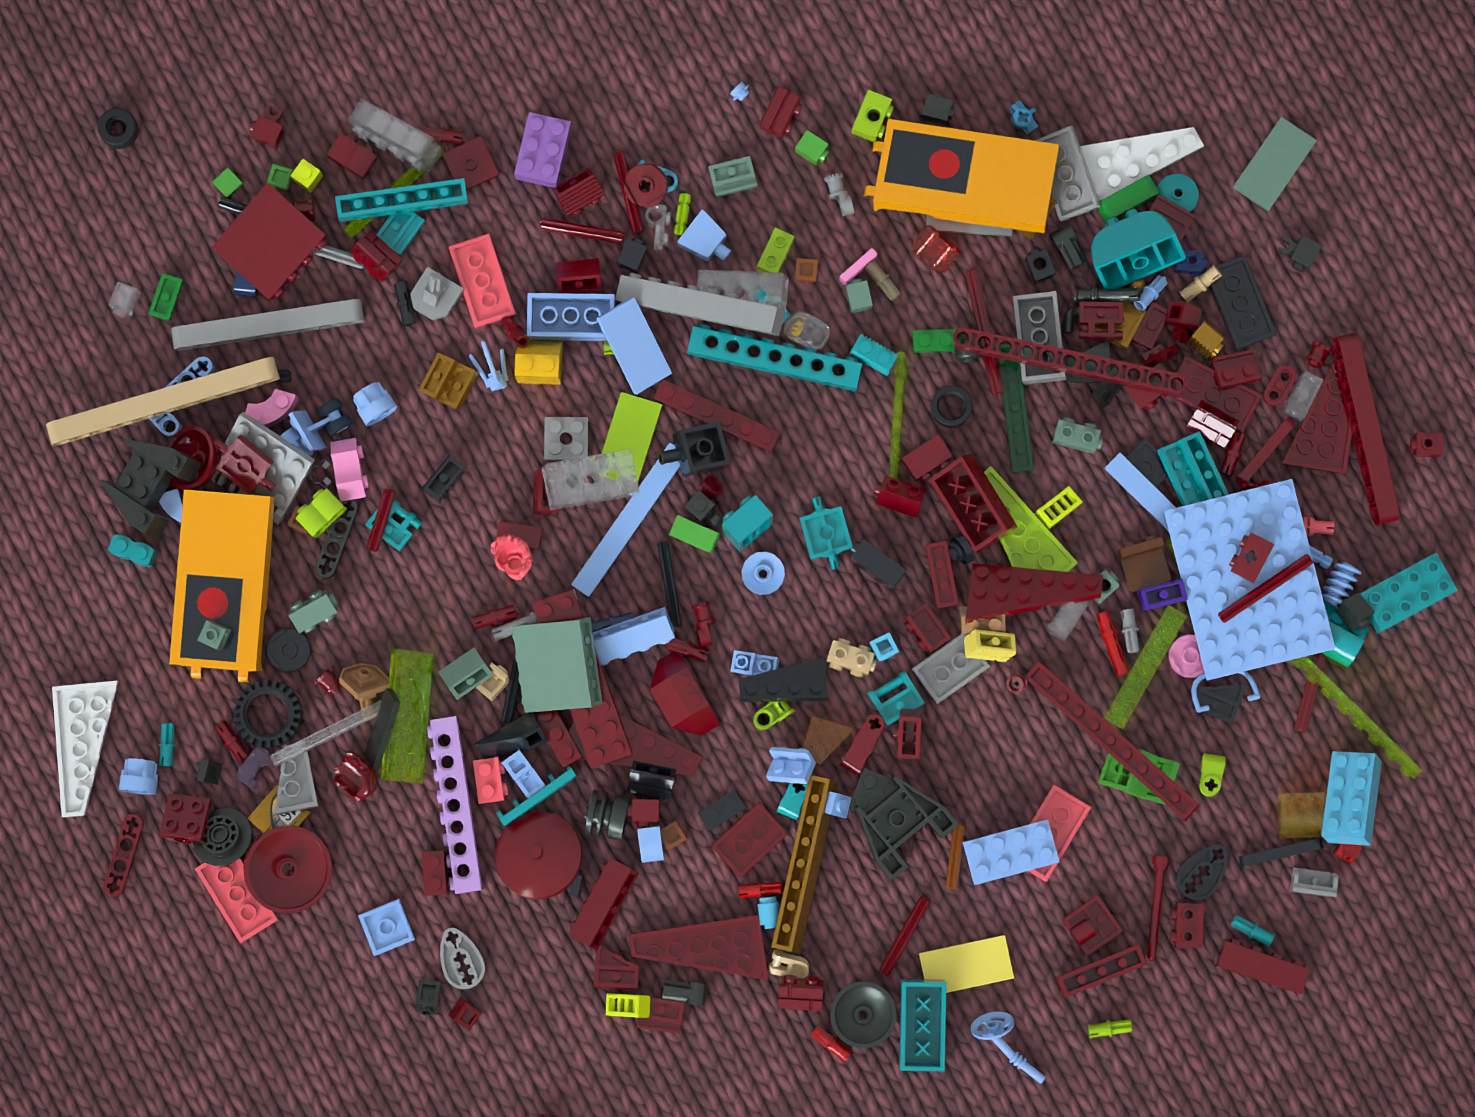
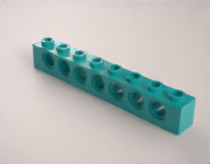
M698 324V327L693 326L687 350L688 355L856 392L862 363H858L856 358L846 357V359L837 358V354L825 352L824 355L817 354L815 349L804 348L799 350L795 349V345L783 343L781 346L774 344L773 340L762 338L761 341L754 340L753 336L748 334H740V336L731 335L732 331L719 329V332L710 330V326ZM709 338H715L718 344L714 348H709L706 345V341ZM728 344H738V351L734 353L727 350ZM756 347L760 350V354L757 357H751L748 354V350ZM772 352H778L781 355V359L773 362L769 359V355ZM795 356L800 357L802 364L797 367L793 366L790 363L791 358ZM819 361L824 367L821 371H814L811 364ZM835 366H841L845 372L841 376H836L832 369Z

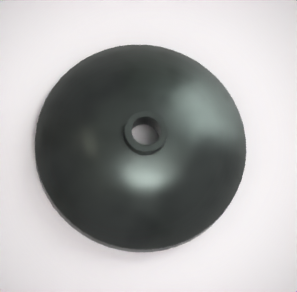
M856 982L844 987L836 995L831 1006L830 1018L835 1033L842 1041L853 1047L870 1048L881 1044L890 1036L895 1027L897 1013L892 997L884 988L871 982ZM861 1010H865L867 1012V1017L865 1019H861L859 1017V1012Z

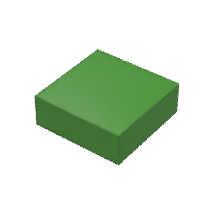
M272 164L267 183H271L278 189L288 191L292 179L290 175L294 170Z
M229 168L224 170L212 182L226 198H229L243 185Z

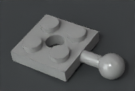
M545 417L544 461H562V474L560 475V489L569 490L574 485V478L570 475V461H588V417ZM563 434H570L573 439L570 444L564 445L560 442Z

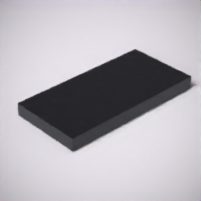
M1246 255L1217 265L1216 267L1221 272L1222 277L1214 281L1210 287L1235 350H1240L1276 336V331Z

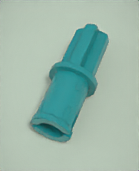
M162 723L161 743L158 744L160 746L159 766H173V747L176 746L173 744V723Z
M1238 915L1231 922L1233 928L1248 935L1249 939L1252 937L1267 947L1270 946L1275 934L1258 926V923L1253 924Z

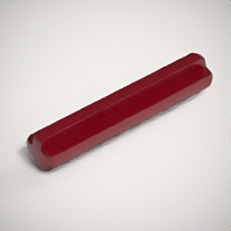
M384 489L366 546L369 551L377 552L395 497V491Z

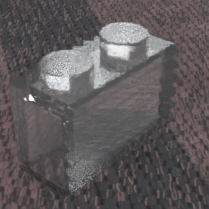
M1307 371L1303 372L1292 391L1293 393L1290 395L1289 401L1284 406L1283 413L1300 422L1303 421L1324 380Z
M1086 601L1063 603L1053 617L1054 619L1051 620V623L1046 628L1047 632L1064 642L1089 603Z

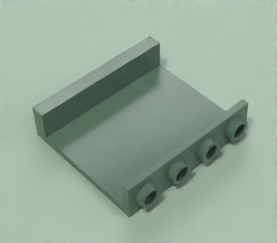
M590 617L571 621L539 624L523 623L512 626V637L516 649L515 658L518 663L519 683L521 684L522 704L525 713L590 708L603 704Z

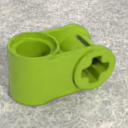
M786 701L769 702L757 711L753 718V724L759 730H767L791 715L795 710L790 708ZM761 714H765L769 718V723L765 726L760 725L757 721V717Z
M1203 753L1199 785L1203 795L1212 797L1219 792L1225 769V756ZM1209 781H1212V785L1216 786L1211 791H1208V787L1205 786Z

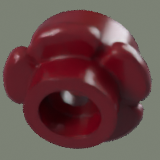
M1013 673L1006 681L1008 690L1019 694L1026 690L1028 684L1026 677L1022 676L1021 673Z

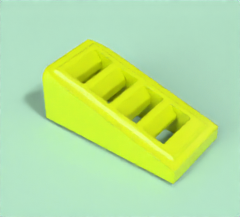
M1068 486L1035 512V516L1050 530L1083 502L1071 487ZM1066 495L1073 505L1070 506L1063 496ZM1058 500L1065 507V511L1057 503ZM1051 506L1055 509L1059 516H1056L1055 513L1050 509Z
M607 993L606 1015L648 1018L650 1015V996ZM616 998H618V1000H617V1011H615Z

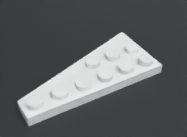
M119 681L52 687L61 813L63 818L85 816Z

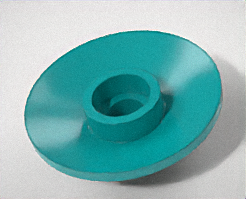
M1168 175L1157 186L1160 192L1159 195L1188 212H1191L1198 202V188L1195 182L1186 175ZM1180 190L1182 196L1176 197L1174 191Z

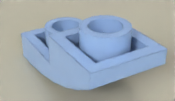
M734 650L730 672L752 676L778 669L780 658Z

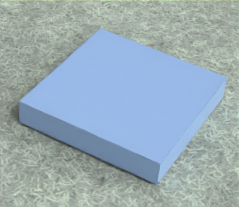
M400 899L358 915L374 956L415 940Z

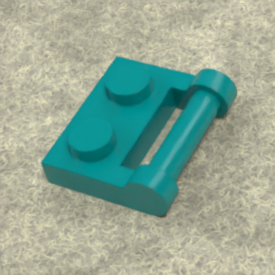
M904 670L898 673V677L875 691L872 689L867 692L887 726L899 719L900 708L916 709L924 704L923 699ZM904 683L907 689L884 703H881L878 699Z

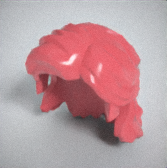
M509 534L508 536H499L496 541L491 543V553L495 555L498 569L505 571L514 580H522L533 562L528 544L521 538Z

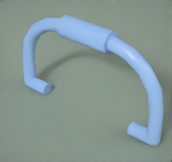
M1247 671L1240 672L1239 674L1248 679L1254 695L1247 696L1248 701L1259 699L1260 694L1252 675ZM1205 673L1199 675L1193 681L1191 688L1192 700L1198 713L1209 711L1208 705L1200 707L1196 691L1201 680L1206 678Z

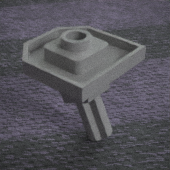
M427 267L410 293L413 309L432 321L448 317L463 293L464 288L445 278L439 272L437 273Z

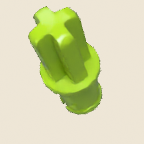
M1107 1020V1022L1088 1024L1089 1037H1112L1113 1034L1131 1032V1020L1114 1022Z

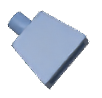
M704 210L700 211L677 241L680 248L706 261H709L714 254L725 261L731 253V250L722 244L726 239V233Z

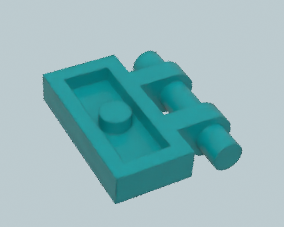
M397 500L393 501L382 539L400 552L413 536L407 528L412 525L414 528L419 529L422 522L416 518L417 515L413 512L409 513L401 507L400 502ZM378 509L365 524L370 530H372ZM395 513L404 519L401 525L391 518Z

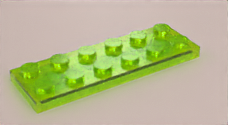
M392 649L389 688L393 689L401 703L383 755L381 780L423 784L434 653Z

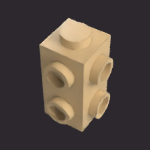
M838 638V641L833 640L826 661L830 663V668L839 671L845 668L851 670V675L860 678L863 677V674L868 676L869 671L874 672L877 660L873 659L875 653L871 652V648L859 645L858 648L850 646L851 642L842 638Z

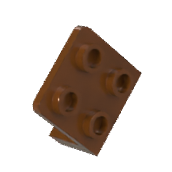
M1148 536L1143 538L1142 543L1135 544V541L1122 544L1123 548L1117 551L1128 588L1131 592L1171 580L1162 549L1164 546L1162 537Z

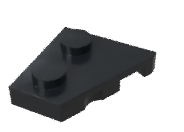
M1247 684L1199 687L1197 698L1200 707L1209 706V711L1201 713L1233 724ZM1192 703L1191 709L1196 710L1194 703Z

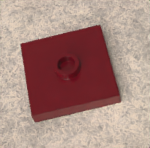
M481 136L442 154L454 180L464 178L466 191L500 176Z

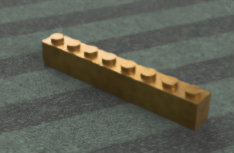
M811 775L808 781L772 948L801 953L831 817L830 814L825 813L829 791L836 793L838 782Z

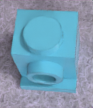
M890 632L869 643L879 662L899 652Z

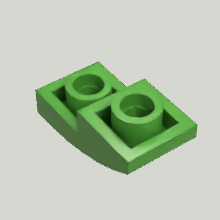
M677 515L669 535L712 553L720 533Z

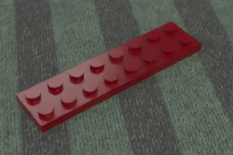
M575 589L532 603L539 623L585 618ZM596 648L595 653L603 704L590 708L570 709L590 768L633 754Z

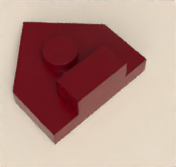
M1161 344L1141 355L1144 362L1140 365L1153 368L1158 363L1162 364L1176 356L1179 349L1176 344L1166 349H1163Z

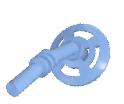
M990 1012L973 1021L971 1033L974 1037L983 1040L992 1039L1010 1059L1009 1062H1013L1014 1066L1017 1065V1069L1021 1068L1040 1084L1044 1081L1046 1077L1026 1062L1027 1059L1022 1058L1023 1056L1019 1055V1052H1014L1002 1039V1036L1010 1032L1014 1026V1019L1010 1014ZM984 1023L985 1026L983 1027L982 1031H977L978 1028Z

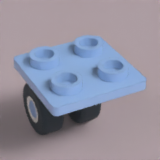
M339 398L324 403L316 410L319 417L323 420L313 424L305 410L289 413L290 423L300 433L302 437L301 442L306 449L317 451L327 448L318 432L324 426H326L329 434L334 436L352 425L353 422L349 415L341 416L339 410L343 407Z

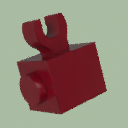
M268 105L265 110L268 119L258 116L257 121L254 120L252 122L249 132L253 140L277 149L285 132L283 125L278 124L283 112L279 109L278 113L273 116L270 114L272 106Z
M1169 301L1165 322L1175 326L1171 339L1179 340V343H1187L1189 340L1187 330L1198 329L1202 309L1187 302Z

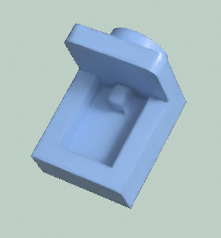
M829 791L825 813L847 819L852 797Z

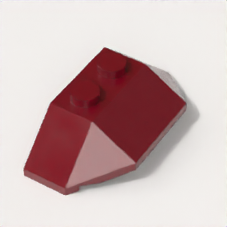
M672 652L658 660L650 691L671 728L702 736L720 726L680 654Z

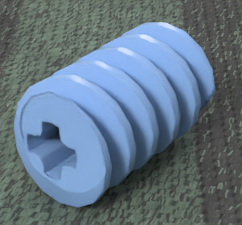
M1343 561L1334 565L1337 571H1331L1330 575L1333 579L1328 578L1326 583L1329 586H1323L1322 591L1325 593L1322 594L1323 601L1338 609L1337 605L1342 603V597L1349 598L1350 595L1345 591L1346 589L1353 590L1349 583L1358 581L1353 575H1361L1362 573L1354 566Z

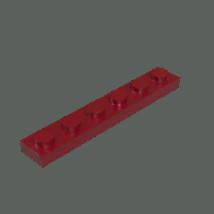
M662 379L653 398L655 401L706 424L720 422L722 431L772 453L780 435V432L664 379Z

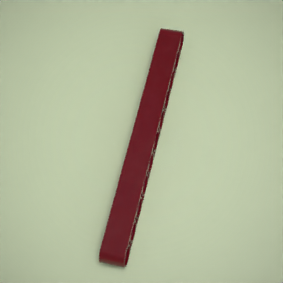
M959 328L954 332L952 343L958 350L1172 396L1180 395L1187 386L1186 378L1179 373L978 330ZM959 334H965L968 337V342L960 344L956 337ZM980 339H987L990 346L986 349L980 348L978 341ZM1007 343L1010 345L1011 351L1003 353L1000 351L999 345ZM1029 348L1032 351V356L1029 358L1023 357L1020 353L1021 349ZM1049 352L1053 355L1054 360L1052 362H1045L1042 359V354ZM1065 357H1072L1075 365L1068 367L1064 364L1063 359ZM1088 361L1094 362L1096 370L1088 371L1085 368V363ZM1114 366L1117 368L1118 374L1110 376L1107 374L1106 368ZM1131 370L1136 371L1139 374V379L1136 381L1130 380L1128 372ZM1151 375L1158 376L1160 384H1151L1149 377ZM1179 380L1182 388L1179 390L1173 389L1171 381Z

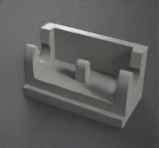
M1293 867L1290 885L1291 892L1337 897V873Z

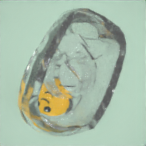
M798 311L789 316L785 321L784 333L791 341L801 346L821 350L829 339L830 328L820 319L808 313Z

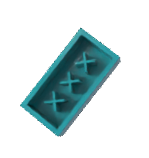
M756 495L752 498L748 496L740 503V509L736 512L731 510L723 517L722 530L727 539L741 552L773 525V514Z
M1436 552L1360 594L1375 611L1370 620L1378 634L1458 590Z
M901 979L900 1071H945L946 981Z

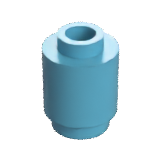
M760 898V904H757L760 925H764L765 929L776 928L780 910L777 898Z

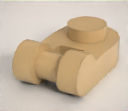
M780 949L773 951V962L768 967V971L771 974L783 977L785 975H794L801 979L808 975L809 963L805 958L787 954Z

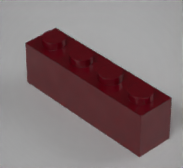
M609 858L603 865L599 879L592 885L591 893L588 899L581 905V912L577 919L572 922L568 934L595 950H598L639 874L612 858Z
M1230 938L1229 942L1223 941L1215 966L1302 995L1310 969L1304 968L1305 963L1297 960H1292V963L1284 961L1285 956L1273 952L1271 956L1263 954L1264 949L1251 945L1250 949L1242 947L1243 942Z
M1135 944L1055 978L1063 998H1067L1143 967L1147 963L1139 944Z

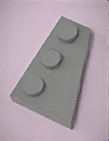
M306 742L284 746L274 814L279 815L318 807Z

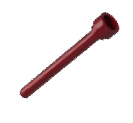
M1153 855L1152 864H1154L1156 873L1147 952L1149 961H1154L1156 958L1164 871L1167 870V866H1170V857Z

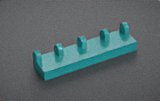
M570 766L567 767V772L557 779L552 774L548 775L551 783L523 803L519 804L514 799L512 802L515 808L506 815H503L498 810L496 814L502 824L507 827L515 819L524 815L575 779L577 775Z

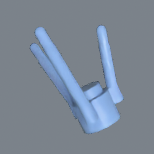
M482 341L481 345L491 371L488 374L489 378H487L472 354L469 355V358L484 380L486 388L490 387L491 392L503 389L508 386L506 381H509L504 349H500L501 374L500 370H495L486 343Z

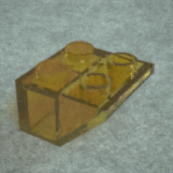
M1325 792L1277 794L1279 838L1322 837Z

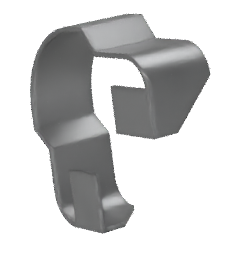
M321 460L318 465H313V467L310 470L311 479V473L314 467H319L323 461H325V463L322 465V467H324L325 469H327V467L331 464L326 460ZM326 477L323 480V482H325L327 486L323 487L328 488L332 481Z

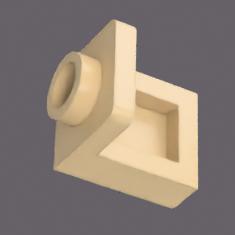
M491 663L489 669L493 676L478 685L476 689L493 701L508 685L509 678L505 668Z

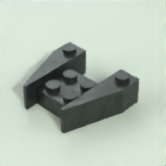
M124 439V443L135 449L116 484L103 479L100 480V483L130 525L143 534L159 539L169 520L155 511V507L173 476L191 482L202 463L190 455L173 448Z
M894 775L891 776V779L898 788L868 813L865 814L858 805L854 806L874 861L891 881L909 867L895 849L926 823L942 839L959 825L944 806Z

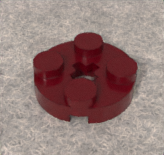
M639 164L627 174L624 183L625 194L635 205L638 204L647 208L655 206L664 198L668 191L667 178L663 171L655 164ZM642 180L651 183L649 186L650 191H647L646 188H641Z

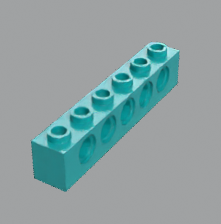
M464 178L335 196L340 222L468 204Z

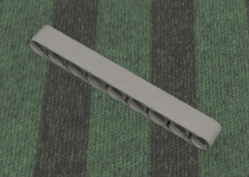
M352 299L176 326L171 328L174 350L182 351L364 322L361 300Z

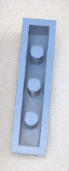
M665 607L593 632L594 646L602 666L608 664L611 660L626 658L631 653L646 651L653 645L659 643L666 644L675 638L674 628Z

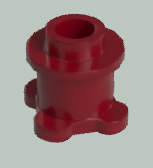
M308 197V201L303 202L295 200V205L293 206L307 218L315 221L312 197Z
M1313 341L1311 344L1312 349L1305 358L1308 360V365L1319 369L1320 367H1325L1326 364L1324 362L1333 350L1317 341Z
M332 666L313 682L314 685L319 683L326 691L325 695L327 693L333 695L342 687L339 684V680L331 672L334 669Z

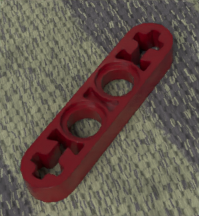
M1288 416L1237 476L1235 481L1240 485L1246 484L1297 422Z
M137 814L127 815L123 820L103 887L104 892L108 896H120L125 890L144 828V821ZM134 818L139 823V826L134 827L132 831L133 834H136V838L131 835H124L125 831L130 832L131 826L128 825V821H133ZM128 838L133 842V847L130 851L122 849L121 843L124 839ZM120 859L124 860L127 865L123 872H118L115 869V863ZM112 873L124 876L123 880H117V886H120V888L115 890L114 893H111L112 889L109 888V884H113L116 878L111 877Z

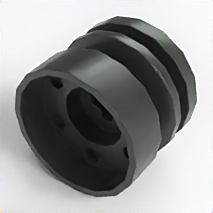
M594 789L586 806L584 816L585 834L591 835L593 826H597L595 836L599 837L602 829L607 828L608 839L622 841L630 796L616 794L613 802L610 803L608 802V792L604 791L602 801L598 800L599 790Z

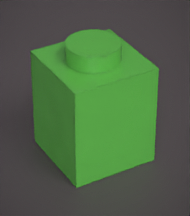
M807 130L795 147V152L817 166L819 161L823 163L829 155V151H827L829 144Z

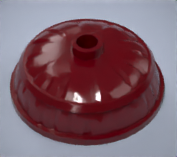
M198 426L185 427L172 438L168 445L169 448L184 452L202 463L191 482L173 476L170 483L178 489L192 490L208 483L217 471L216 467L220 459L219 450L213 446L215 439L204 428Z

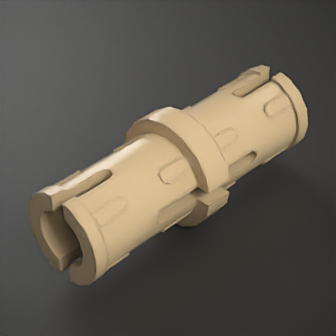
M1213 265L1201 276H1196L1190 285L1180 291V294L1187 302H1190L1196 295L1208 290V286L1222 277L1221 272Z

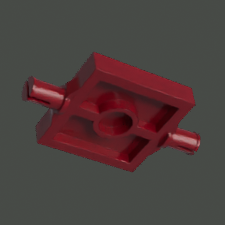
M241 434L230 446H227L219 438L214 442L213 446L223 453L221 461L216 468L247 494H252L260 484L269 492L276 487V484L266 478L268 470L274 461Z

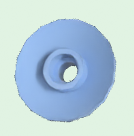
M757 552L749 556L744 562L741 571L745 586L753 593L759 595L771 594L782 585L785 576L784 566L780 559L768 552ZM761 570H765L767 572V576L765 578H761L759 576V572Z

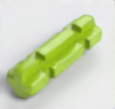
M680 193L679 195L680 205L677 208V224L674 228V234L680 236L684 234L687 228L685 224L688 221L690 208L688 204L691 201V195L687 193Z

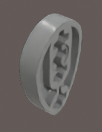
M457 928L445 930L440 945V958L446 980L458 989L475 987L482 981L486 970L485 961L479 949L466 934ZM450 931L453 934H458V938H456L457 949L452 941H447ZM457 952L466 955L464 963L466 965L469 964L471 967L468 969V974L474 975L471 985L462 980L465 978V973L459 972L458 968L461 967V963L455 962L454 958L457 957Z

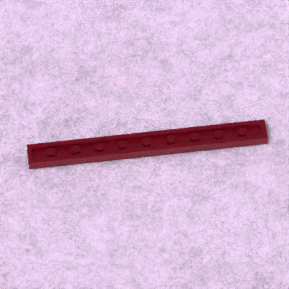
M1038 661L1025 677L1034 687L1185 822L1200 806L1198 802L1041 662Z

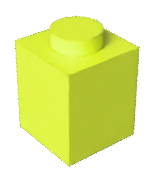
M302 159L290 176L295 183L311 193L323 177V174L319 169Z

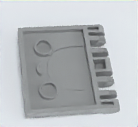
M242 412L225 444L230 446L241 434L274 461L268 470L266 478L276 484V487L269 492L260 484L250 495L259 494L260 496L275 497L274 510L276 506L278 508L273 514V522L279 525L287 514L315 460L245 412ZM220 451V453H219V454H220L219 462L221 461V457H222V454H223L221 451ZM218 469L211 479L214 482L221 474ZM222 473L217 484L223 486L227 482L228 477ZM232 482L228 491L234 493L239 486ZM241 488L239 489V491H238V493H237V494L249 495V494H247L244 490H242Z

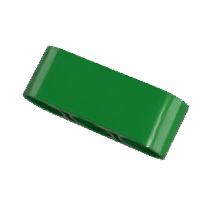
M1146 175L1099 201L1101 207L1098 210L1106 222L1113 217L1119 218L1125 215L1127 211L1152 200L1160 192L1151 176Z

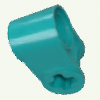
M790 783L777 812L797 820L803 807L808 783L803 784L805 790L799 791V793L795 792L794 783Z

